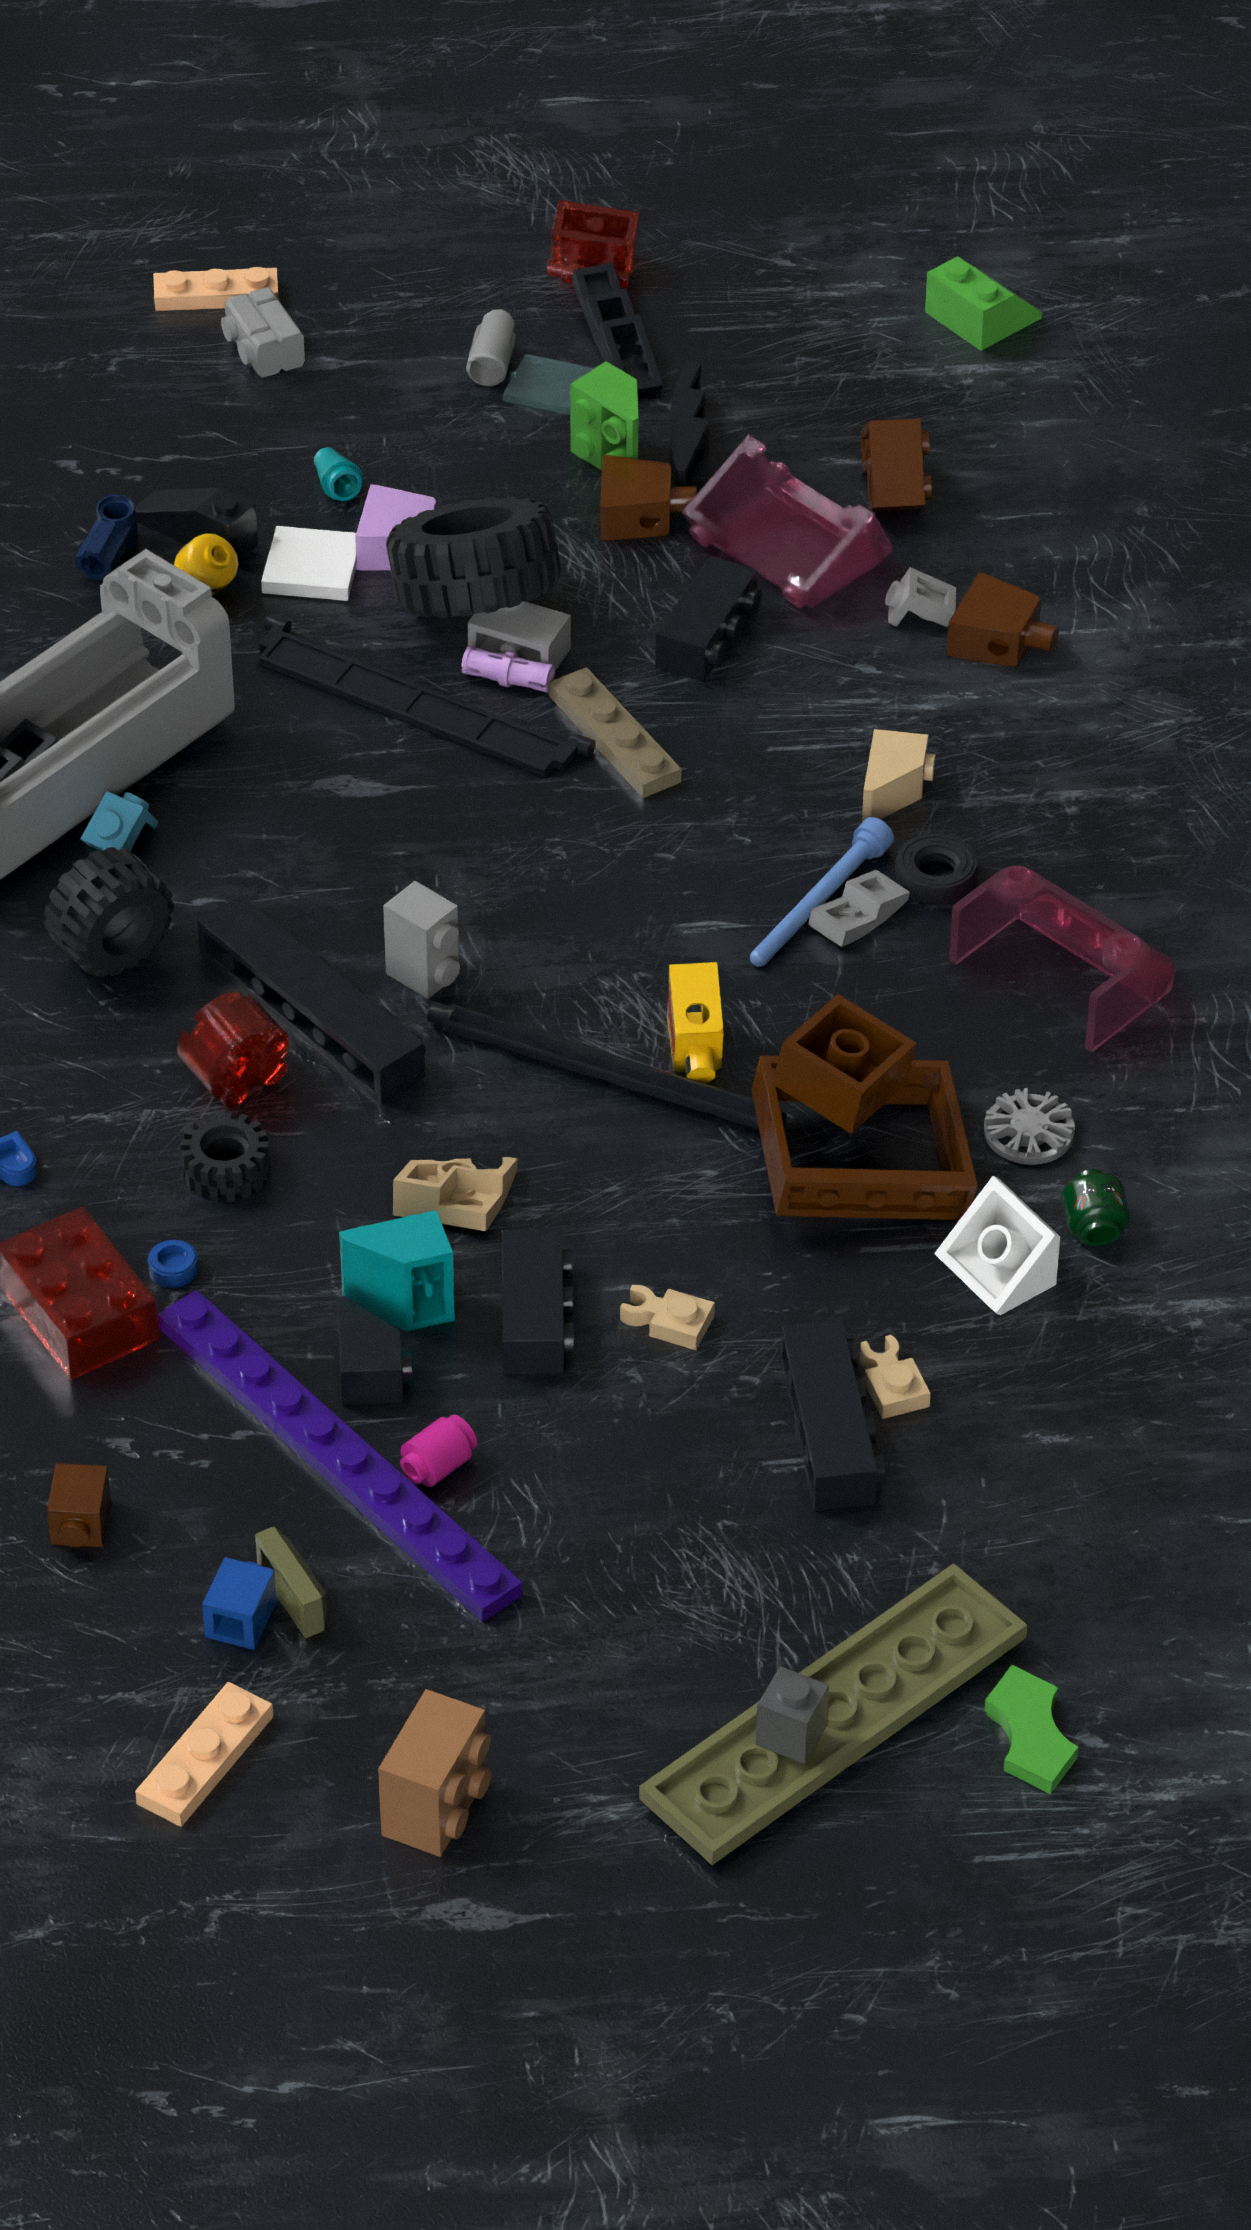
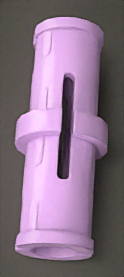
M468 646L462 659L463 674L489 678L490 680L498 681L500 686L508 688L511 685H517L548 693V682L553 681L555 676V666L553 664L526 660L518 657L517 653L506 651L505 654Z

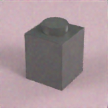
M780 1666L757 1704L756 1745L805 1764L828 1725L829 1684Z

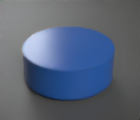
M168 1240L157 1244L148 1255L150 1278L156 1284L166 1288H179L191 1283L198 1274L196 1250L189 1243L180 1240Z

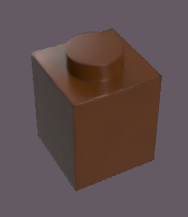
M55 1464L47 1509L51 1545L103 1547L111 1500L107 1466Z

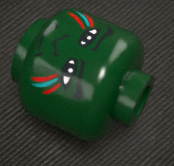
M1097 1169L1082 1171L1065 1186L1061 1193L1067 1230L1073 1237L1082 1240L1087 1245L1101 1246L1115 1241L1129 1223L1130 1217L1124 1186L1113 1175L1103 1173Z

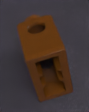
M603 455L600 541L667 535L670 533V512L696 513L697 487L671 486V465L668 463Z
M979 572L949 621L947 656L1015 667L1020 664L1029 647L1052 652L1058 639L1059 627L1040 622L1041 599L1038 595Z

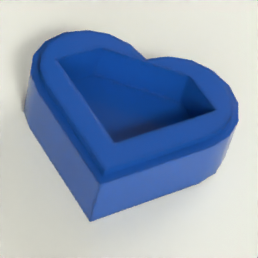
M18 1131L1 1137L0 1180L12 1186H22L32 1182L37 1176V1161L33 1151Z

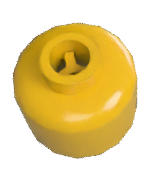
M202 534L193 538L179 551L174 562L175 567L211 587L212 595L220 592L234 579L239 565L237 554L232 545L226 539L216 534Z

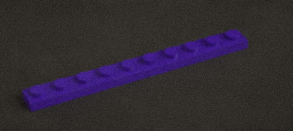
M195 1290L157 1314L158 1328L481 1622H484L522 1596V1582L198 1290Z

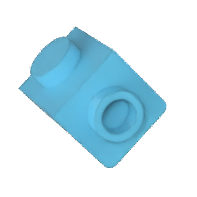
M106 791L81 840L88 846L102 852L109 847H115L117 850L124 848L131 851L143 826L155 830L159 821L147 811L150 805L138 796L125 792L122 798Z

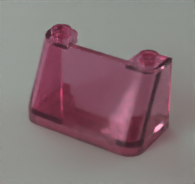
M748 435L683 510L684 516L692 526L689 533L698 543L706 548L713 544L743 565L757 569L760 576L782 589V594L786 599L798 608H802L804 605L814 608L880 565L892 552L893 547L874 513L860 504H857L855 508L848 505L845 509L793 477L787 466L781 461L778 464L772 460L768 462L763 453L767 449L766 446Z

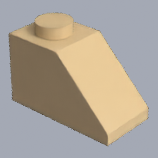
M874 729L863 792L862 822L868 817H876L881 820L922 798L924 780L933 781L936 754L927 753L928 735Z

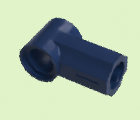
M108 495L97 503V520L75 556L76 567L82 570L87 578L102 581L106 575L114 571L123 553L134 548L138 542L135 504L130 497L125 495Z

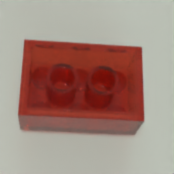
M83 1206L0 1242V1288L70 1380L159 1340L156 1299Z

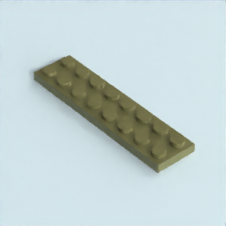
M953 1563L799 1672L802 1675L829 1684L828 1725L805 1764L756 1745L757 1702L639 1786V1799L711 1865H714L1026 1639L1027 1624Z

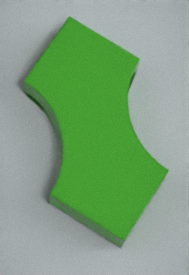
M1011 1665L985 1699L984 1712L1004 1729L1009 1739L1010 1751L1005 1758L1004 1771L1051 1794L1076 1761L1079 1747L1062 1735L1053 1720L1052 1711L1056 1705L1058 1687Z

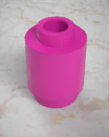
M458 1415L438 1418L401 1446L402 1458L400 1464L403 1472L412 1482L433 1487L471 1458L472 1451L477 1447L475 1433L470 1425Z

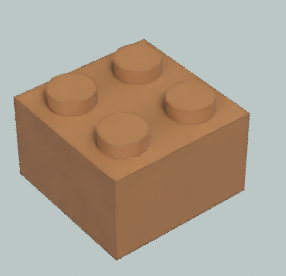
M425 1689L378 1768L382 1836L439 1857L442 1856L451 1838L456 1840L460 1838L468 1820V1809L474 1798L481 1799L485 1795L492 1775L491 1768H488L486 1765V1756L490 1748L491 1736L486 1734L484 1709Z

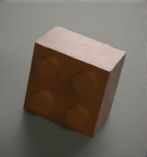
M837 994L782 1043L772 1084L852 1134L906 1084L917 1043Z

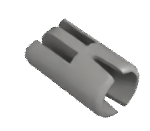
M502 309L492 310L484 315L482 323L476 328L471 344L466 371L475 383L482 386H494L504 381L515 346L514 320L509 313Z

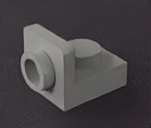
M910 567L901 581H894L887 592L885 604L889 606L888 623L897 627L905 614L911 611L922 619L931 620L947 627L956 611V587Z

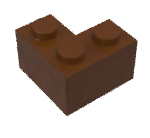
M921 418L868 421L861 429L860 437L862 474L867 473L869 512L921 509L925 506V499L932 496L930 472L923 473L924 455H929L930 449L928 429H921Z

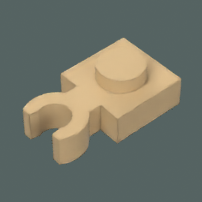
M632 1285L630 1288V1303L640 1306L622 1303L620 1306V1320L629 1326L649 1324L650 1337L697 1350L714 1318L715 1302L668 1289L664 1297L660 1298L656 1297L645 1286Z
M892 1335L885 1336L884 1353L872 1351L867 1341L861 1342L860 1362L866 1369L865 1386L882 1419L930 1407L931 1393L913 1358L898 1361L899 1343Z

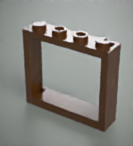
M779 1056L759 1057L751 1091L776 1216L960 1220L973 1203L978 1185L949 1061L912 1060L906 1084L885 1103L927 1105L942 1171L792 1168L779 1101L798 1100L772 1084ZM933 1072L938 1073L937 1078H934Z

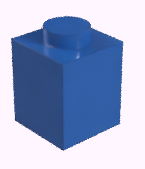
M225 1557L202 1603L205 1638L255 1650L277 1603L274 1569L263 1567L255 1562H242Z

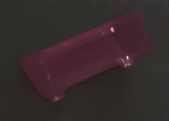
M1010 866L1001 869L953 905L949 961L956 965L1018 918L1110 976L1107 981L1090 993L1085 1048L1091 1052H1094L1169 993L1174 986L1176 968L1170 957L1026 867Z

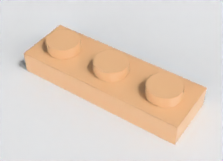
M252 267L249 269H210L208 271L189 272L174 270L166 273H153L155 311L225 308L227 298L244 293L246 296H249L251 291L265 287L271 289L279 300L277 268Z
M227 1682L135 1791L137 1805L182 1827L273 1718L272 1703Z

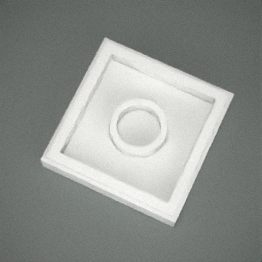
M276 526L261 580L262 593L348 601L357 568L356 533Z

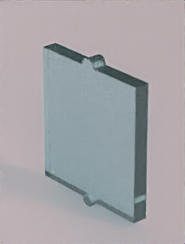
M525 354L516 372L510 373V383L503 393V401L570 415V384L594 368Z

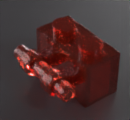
M559 200L552 230V260L549 259L547 276L562 278V282L573 284V270L613 263L620 286L628 288L639 241L640 212Z

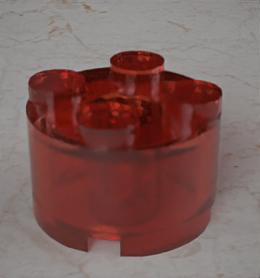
M229 992L209 1002L194 1016V1019L199 1024L189 1035L184 1030L179 1038L177 1046L179 1059L204 1087L228 1108H233L243 1102L248 1095V1091L262 1083L266 1085L277 1083L287 1071L284 1059L289 1049V1037L257 1000L248 993L247 997H243L239 992Z

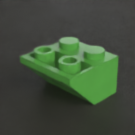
M605 361L570 384L571 452L602 470L603 455L638 459L639 416L637 379Z

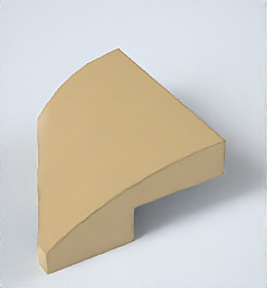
M502 1157V1165L499 1169H476L475 1165L472 1164L471 1158L453 1159L450 1161L410 1160L393 1180V1215L406 1217L436 1210L442 1224L486 1231L497 1216L508 1195L517 1172L518 1158Z

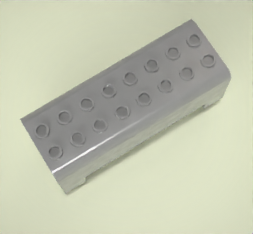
M147 549L104 577L103 584L100 585L101 613L0 682V743L25 718L58 738L56 744L0 782V880L95 813L106 791L119 796L234 712L230 625L225 609L212 597L211 587ZM141 628L182 652V655L161 670L153 667L147 661L150 654L149 650L143 645Z

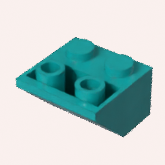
M436 1210L339 1232L342 1296L351 1298L388 1324L404 1331L455 1321L453 1251Z

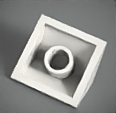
M992 1176L934 1254L996 1314L1002 1315L1056 1285L1060 1236L999 1178Z

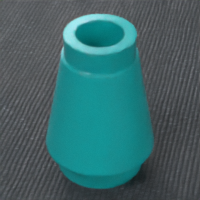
M331 447L322 448L315 454L314 465L316 466L323 491L329 498L347 501L354 498L360 492L362 472L356 464Z

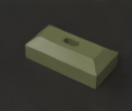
M274 1526L256 1533L257 1564L274 1569L276 1596L304 1638L306 1639L324 1631L327 1613L326 1592L291 1540Z

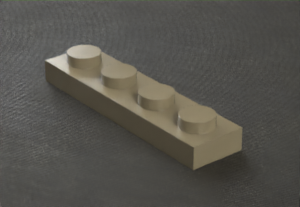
M587 667L548 682L549 697L586 737L596 741V748L642 798L681 783V768Z

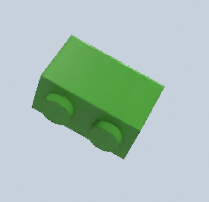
M958 256L927 272L925 313L980 351L1042 319V312Z

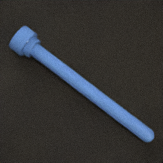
M868 817L859 825L853 833L852 847L751 952L750 961L754 966L762 967L766 965L810 918L811 910L823 905L865 859L880 857L894 842V835L884 821L876 817Z

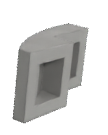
M874 870L846 881L841 898L813 908L808 925L840 947H844L865 936L891 917L908 900L910 892L878 870Z

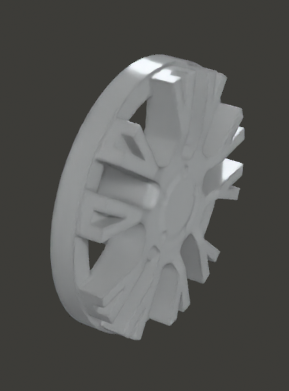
M1024 1088L1023 1092L1020 1089H1016L1015 1094L1009 1096L1006 1092L1002 1094V1097L998 1096L996 1103L986 1111L984 1137L989 1147L1004 1159L1027 1165L1048 1163L1064 1155L1073 1143L1075 1124L1071 1116L1072 1110L1068 1108L1065 1102L1060 1104L1058 1096H1051L1050 1092H1046L1045 1096L1028 1094V1088ZM1006 1111L1010 1115L1001 1114V1112ZM1058 1120H1062V1121L1064 1122V1124H1063V1123H1054V1122H1055V1121H1058ZM1010 1136L1012 1140L1005 1146L998 1141L1000 1138ZM1045 1142L1053 1149L1040 1152L1038 1146ZM1020 1146L1028 1147L1027 1153L1019 1152Z

